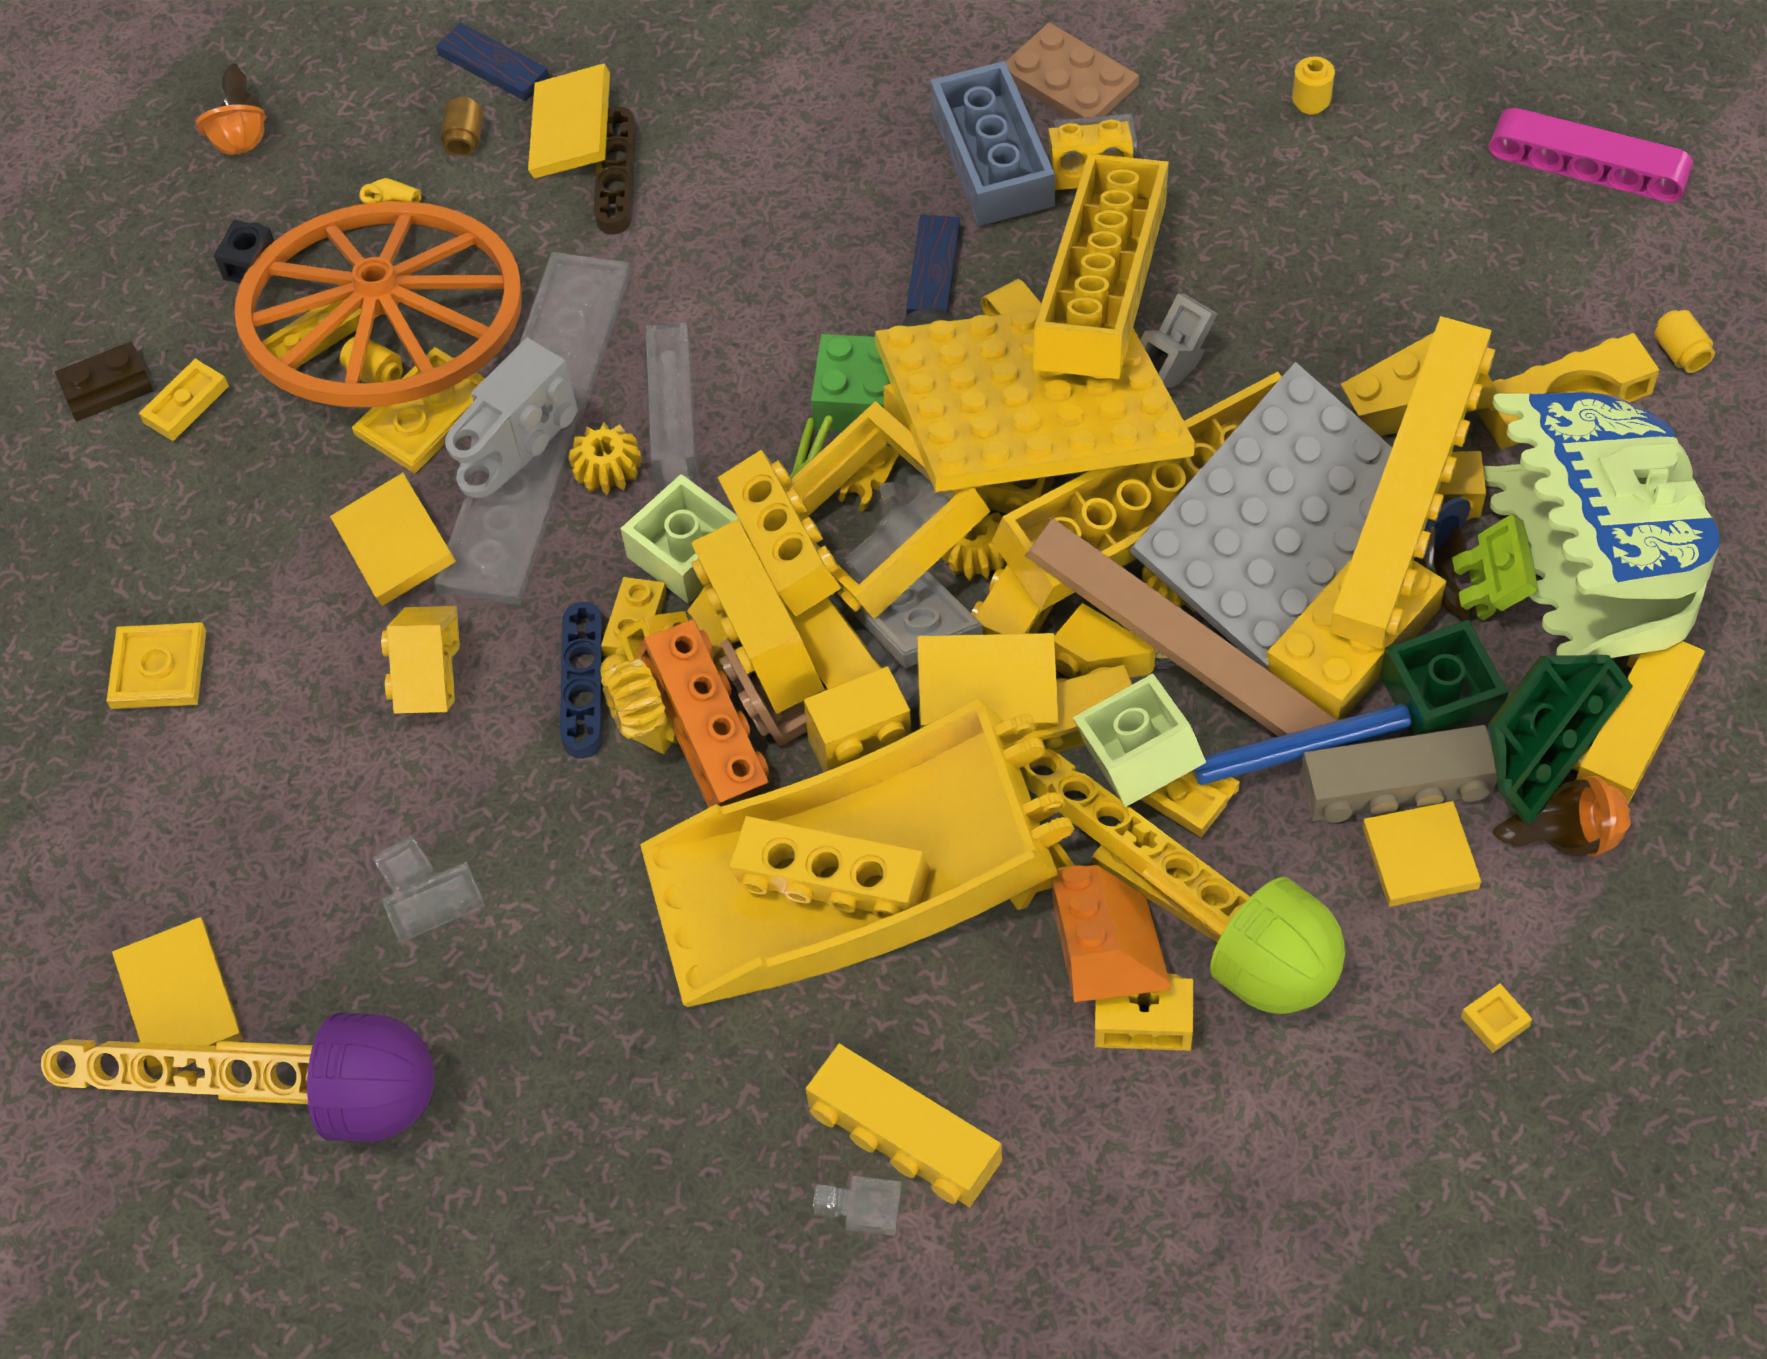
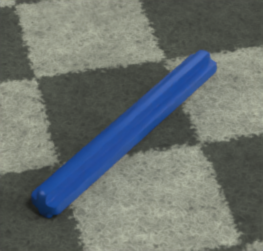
M1398 704L1204 756L1206 763L1194 769L1193 774L1197 783L1204 785L1301 759L1304 752L1353 745L1405 731L1412 724L1411 715L1406 705Z

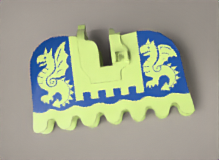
M1601 393L1495 394L1492 403L1498 412L1516 415L1521 418L1508 425L1507 436L1515 442L1528 443L1535 448L1525 450L1521 454L1520 464L1483 466L1485 486L1498 487L1504 491L1491 497L1490 508L1499 515L1509 516L1515 514L1524 520L1535 574L1543 578L1537 581L1538 591L1529 597L1539 604L1552 605L1557 609L1547 612L1543 616L1542 627L1544 630L1553 635L1566 636L1571 640L1560 644L1557 647L1556 655L1604 654L1614 658L1664 650L1683 641L1694 626L1706 584L1719 549V531L1713 518L1705 508L1704 496L1692 478L1693 470L1688 455L1678 443L1674 430L1656 414L1618 397Z

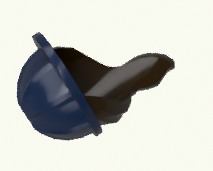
M1460 496L1449 500L1445 504L1442 503L1436 521L1428 519L1424 531L1431 533L1423 559L1415 557L1414 561L1447 581L1442 603L1448 611L1458 615L1461 621L1471 619L1472 610L1471 608L1466 610L1461 607L1459 597L1461 590L1454 580L1456 572L1454 571L1452 560L1453 557L1463 552L1461 529L1471 509L1470 502Z

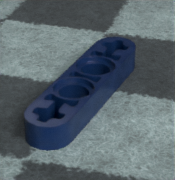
M590 602L574 603L567 608L562 619L560 735L565 751L570 756L580 759L596 754L603 742V685L600 668L604 661L601 648L604 638V624L600 610ZM582 618H589V622L586 624L587 639H580L577 625L580 624ZM586 653L595 658L594 662L587 668L579 669L571 665L574 657L579 654ZM580 691H589L594 694V699L586 706H575L570 701L573 695ZM577 720H585V727L588 733L584 738V742L576 743L575 740L579 734Z

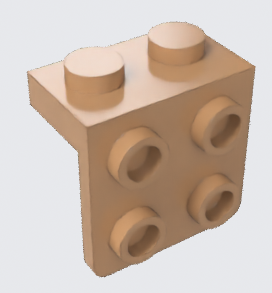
M729 639L722 641L720 644L726 656L719 659L731 682L734 683L743 706L750 718L753 719L761 735L765 736L771 733L780 747L806 733L807 724L804 701L776 714L756 672L753 671L746 674Z

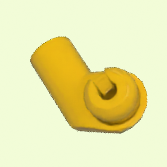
M384 178L365 184L361 188L359 196L364 204L387 201L419 203L421 191L393 179Z

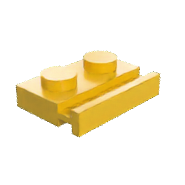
M1192 770L1140 800L1202 838L1227 806L1229 799L1239 791L1240 781L1230 777L1200 785L1197 783Z

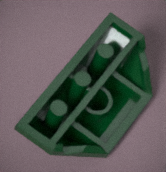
M1610 655L1539 656L1488 723L1499 792L1524 823L1531 824L1633 687Z

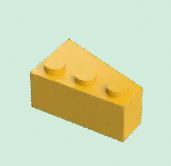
M1434 333L1341 383L1357 416L1380 437L1398 433ZM1480 373L1477 384L1483 385L1476 410L1489 407L1490 411H1494L1496 409L1492 402L1494 395L1498 394L1489 375Z

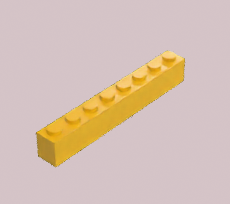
M1440 316L1334 606L1330 625L1331 634L1380 649L1383 648L1388 633L1392 635L1397 634L1404 609L1397 607L1401 595L1409 597L1417 576V571L1411 569L1415 557L1423 559L1431 535L1430 532L1424 531L1428 519L1436 521L1444 499V495L1438 494L1441 482L1449 484L1457 462V458L1451 457L1454 445L1463 447L1470 421L1464 420L1467 409L1476 410L1483 385L1477 384L1480 373L1488 375L1496 349L1488 347L1492 330Z

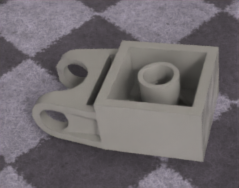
M527 337L471 392L473 403L450 428L445 439L448 455L461 463L456 475L460 491L472 498H482L494 493L534 456L540 455L547 447L548 442L562 428H566L571 424L578 409L566 360ZM471 436V447L469 450H459L455 447L459 439ZM476 471H484L489 474L488 480L481 485L473 486L466 482L467 478Z

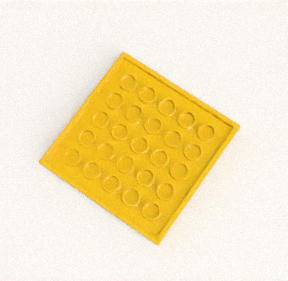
M1017 310L1010 314L994 316L978 315L971 319L956 321L938 320L931 324L909 327L894 326L890 329L875 331V346L935 492L1194 456L1195 441L1134 328L1120 379L1108 378L1102 380L1086 375L1068 373L1055 375L1047 371L1033 370L1034 328L1039 310Z

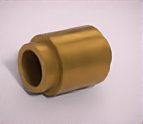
M457 97L445 104L440 138L444 150L453 156L472 155L480 142L484 112L483 108L469 97Z

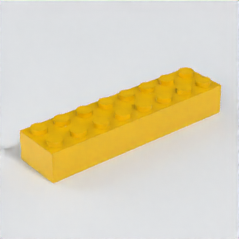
M1088 154L1035 322L1033 370L1047 371L1055 375L1065 373L1086 375L1100 380L1108 378L1120 379L1166 205L1168 161Z
M1279 372L1185 420L1184 422L1195 441L1194 456L1091 470L1003 516L991 542L1039 609L1042 611L1075 593V591L1025 557L1052 518L1121 567L1134 561L1137 558L1129 552L1130 548L1282 377Z

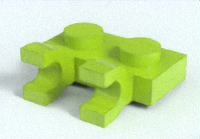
M1515 514L1509 515L1478 534L1479 546L1472 550L1464 551L1452 558L1454 571L1459 575L1469 571L1471 583L1474 584L1459 592L1461 607L1468 610L1476 605L1477 616L1483 621L1491 617L1497 608L1504 611L1538 591L1524 520Z

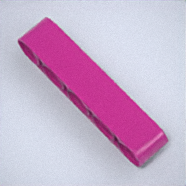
M1509 108L1501 113L1489 143V150L1497 159L1668 203L1681 199L1693 167L1691 156L1678 148L1519 108Z

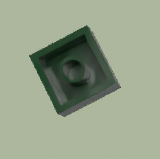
M1469 619L1385 647L1380 677L1395 705L1404 704L1407 706L1412 720L1408 730L1412 736L1488 725L1507 700L1509 691Z

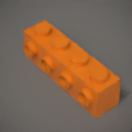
M694 619L644 638L637 649L638 655L646 666L650 668L652 677L656 680V685L661 693V699L665 707V714L708 808L715 804L721 807L760 793L769 783L767 779L769 776L768 765L763 755L759 751L755 752L748 738L750 735L749 724L741 711H736L729 697L731 695L730 683L722 670L717 671L710 656L713 653V649L704 630L699 631Z

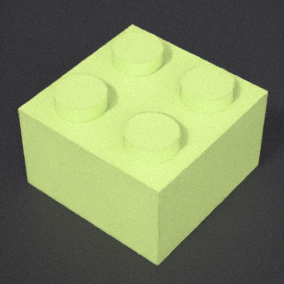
M680 474L620 529L627 558L659 582H665L669 590L689 604L706 586H702L691 562L699 559L691 542L739 518L719 501Z
M1153 673L1073 717L1089 754L1125 807L1206 763L1191 725Z

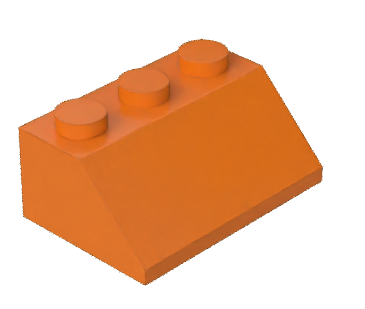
M1075 865L1057 870L1058 875L1051 878L1054 916L1074 1002L1170 990V980L1146 896L1098 865Z

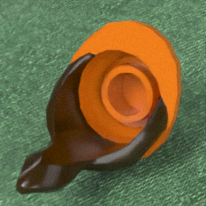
M236 63L227 66L222 77V87L226 95L223 104L218 108L201 114L195 120L197 130L207 137L214 148L229 155L247 153L257 146L263 137L264 121L267 118L258 95L247 92L246 75L239 69Z
M1584 776L1557 788L1531 824L1524 823L1517 814L1494 827L1492 833L1499 840L1510 845H1528L1538 840L1545 841L1564 855L1598 857L1616 847L1624 838L1631 824V809L1628 807L1624 794L1616 787L1607 784L1598 776Z

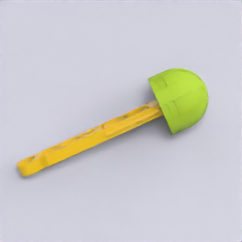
M1045 748V753L1022 767L1021 773L1026 787L1038 797L1052 792L1061 793L1065 805L1062 810L1058 811L1060 814L1070 818L1073 824L1221 936L1212 955L1211 975L1244 1002L1269 1013H1292L1316 1005L1334 988L1340 978L1345 958V944L1341 928L1330 910L1295 882L1286 877L1276 878L1265 884L1250 897L1131 807H1125L1119 798L1088 775L1075 771L1076 766L1057 752ZM1046 766L1052 769L1054 773L1044 776L1038 775L1031 768ZM1073 790L1080 791L1087 798L1075 801L1067 798L1064 793ZM1112 816L1117 818L1121 824L1106 826L1100 823L1098 818ZM1181 868L1186 870L1191 876L1186 879H1177L1170 876L1167 870ZM1209 894L1218 895L1226 901V904L1213 906L1206 903L1202 897Z

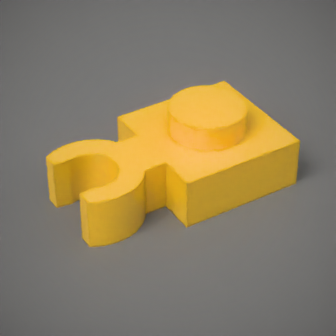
M885 445L841 486L838 493V501L843 502L848 493L855 492L861 497L858 510L863 512L870 503L872 489L882 490L899 453Z

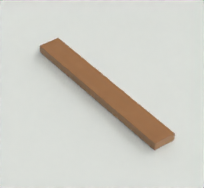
M1054 518L1049 521L1025 555V557L1277 736L1338 721Z

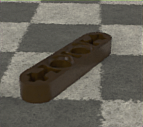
M612 107L608 109L605 160L599 161L596 164L594 196L596 224L601 232L611 235L624 232L630 226L632 220L636 127L633 113L625 107ZM617 123H621L620 136H614L613 129ZM614 151L626 153L620 160L614 161L606 158L609 153ZM615 180L625 183L618 190L604 188L607 183ZM610 204H616L617 213L615 218H609Z

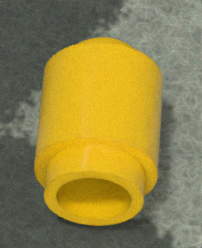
M1307 57L1299 61L1295 67L1292 100L1298 110L1305 114H1318L1328 107L1331 102L1335 70L1328 60L1321 57Z
M1672 310L1659 319L1654 337L1678 368H1684L1687 373H1693L1701 370L1711 362L1715 356V351L1712 348L1713 341L1690 311Z
M355 337L345 343L340 353V363L345 367L346 372ZM370 339L360 380L364 383H379L401 379L403 367L400 355Z

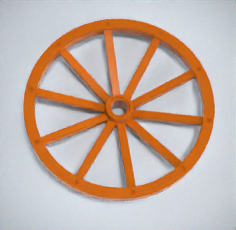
M409 201L375 202L354 205L320 215L300 224L275 240L258 256L252 267L245 273L237 292L234 313L242 348L249 361L257 371L279 388L298 397L328 405L377 407L406 403L436 394L462 382L484 367L499 353L516 327L522 306V287L518 266L507 245L495 232L476 219L449 208L427 203ZM395 224L380 257L364 259L342 233L360 227ZM411 224L441 229L458 236L395 266L392 265ZM328 237L352 265L353 270L352 272L285 262L306 247ZM472 245H476L485 252L501 274L410 275ZM272 275L342 285L255 312L259 296ZM504 289V294L498 314L491 326L488 327L410 290ZM345 300L280 360L267 350L255 332V327ZM401 302L479 339L459 356L433 368L397 305ZM359 307L361 308L344 383L319 379L293 369L296 364ZM386 314L420 374L387 382L360 383L375 315Z

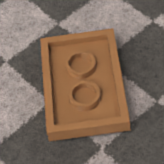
M1050 22L1006 61L1017 87L1080 125L1098 124L1139 85L1138 74Z

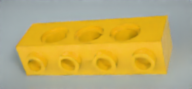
M761 449L718 477L772 584L795 616L800 615L841 589L833 574L835 570L839 569V566L825 545L819 548L817 542L821 541L823 537L810 516L805 519L803 518L802 513L808 509L795 488L788 490L786 487L792 483V479L779 460L772 464Z
M749 816L745 817L729 866L740 886L749 892L766 894L769 890L784 893L787 898L799 903H810L811 899L827 902L832 908L843 912L851 913L855 909L871 911L880 919L887 918L920 904L930 872L923 851ZM794 858L788 867L776 869L777 864L781 860ZM838 867L832 876L827 878L819 877L824 869ZM876 875L883 876L877 885L872 887L863 886L868 878Z

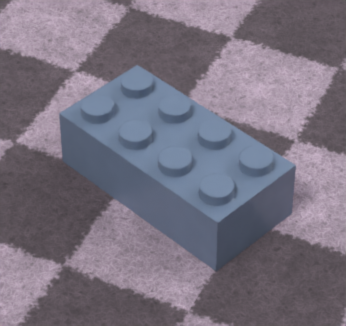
M1006 61L930 80L932 115L978 226L1054 207L1055 173Z

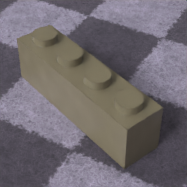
M1485 725L1304 752L1301 768V777L1312 820L1326 819V821L1331 823L1345 821L1356 814L1371 812L1373 815L1380 816L1393 813L1402 807L1417 805L1420 808L1440 804L1448 800L1462 799L1466 802H1475L1484 799L1489 794H1493L1497 782L1492 746Z

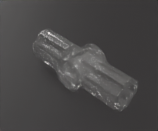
M931 482L906 505L901 504L874 526L875 531L840 559L846 571L860 584L951 499L942 491L935 492Z

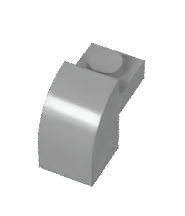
M1177 294L1159 331L1145 330L1140 340L1166 388L1178 385L1196 367L1205 352L1201 346L1218 313L1186 294Z

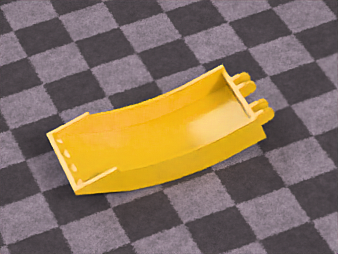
M978 698L906 737L859 759L762 795L722 807L715 804L641 843V850L683 1005L692 1007L770 989L862 962L936 934L1058 875L1048 847L1060 842L1063 838H1067V836L1073 833L1072 821L1070 818L1061 817L1040 826L1039 822L1064 808V799L1061 793L1058 792L1047 793L1033 800L1030 798L1020 768L1033 762L1034 759H1038V757L1045 753L1042 740L1028 738L1025 741L1023 740L1022 743H1017L1014 746L1011 745L1036 729L1037 725L1033 715L1019 714L1014 716L1013 719L1003 722L1002 717ZM749 816L923 851L930 872L921 902L907 910L880 919L871 911L855 909L851 913L843 912L832 908L827 902L811 899L810 903H799L787 898L784 893L769 890L766 894L749 892L740 886L729 867L745 817ZM794 858L781 860L777 864L776 869L788 867ZM838 867L824 869L819 877L827 878L832 876ZM872 876L864 882L863 886H875L882 880L883 876Z

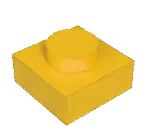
M1498 984L1465 1007L1461 1014L1463 1021L1492 1053L1528 1029L1532 1022V1018L1501 984Z

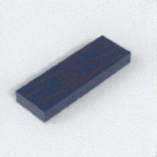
M459 23L436 45L438 56L524 101L534 93L536 82L549 78L546 67L462 23Z
M920 215L906 306L907 318L947 321L960 233V217Z

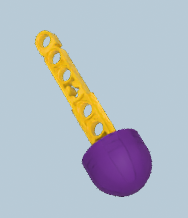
M333 1013L322 1023L313 1045L218 1041L216 1046L107 1041L95 1047V1040L70 1039L51 1046L45 1051L41 1060L42 1072L46 1079L53 1085L60 1087L86 1088L92 1085L98 1089L218 1095L219 1100L307 1104L311 1121L319 1136L325 1140L375 1142L388 1139L402 1132L423 1114L430 1101L434 1086L433 1062L427 1046L421 1037L403 1022L392 1017L377 1014ZM60 1051L68 1052L75 1060L76 1067L73 1075L65 1074L59 1068L57 1057ZM103 1053L111 1054L118 1061L119 1073L116 1077L108 1076L102 1070L100 1060ZM147 1055L155 1056L161 1062L163 1074L160 1079L151 1078L146 1073L144 1059ZM234 1060H243L251 1068L252 1077L248 1084L240 1083L233 1076L232 1064ZM195 1061L197 1067L204 1068L205 1075L200 1078L196 1071L184 1070L178 1073V1067L188 1066ZM279 1062H287L295 1069L297 1078L294 1086L285 1085L278 1079L276 1069Z

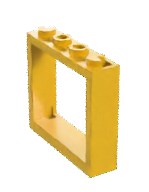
M875 401L792 478V483L786 486L788 490L795 488L808 510L802 513L803 518L805 519L887 443L930 480L911 432ZM970 487L942 491L951 500L860 584L839 566V569L833 572L841 587V590L837 593L839 597L854 612L862 608L873 620L876 619L991 512L976 489Z

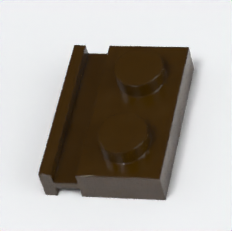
M132 341L55 371L76 422L154 391Z

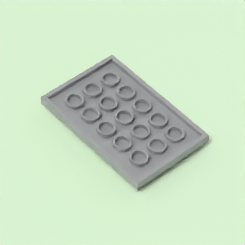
M1295 362L1130 548L1129 552L1240 651L1266 668L1270 664L1266 660L1267 651L1353 557L1392 447Z

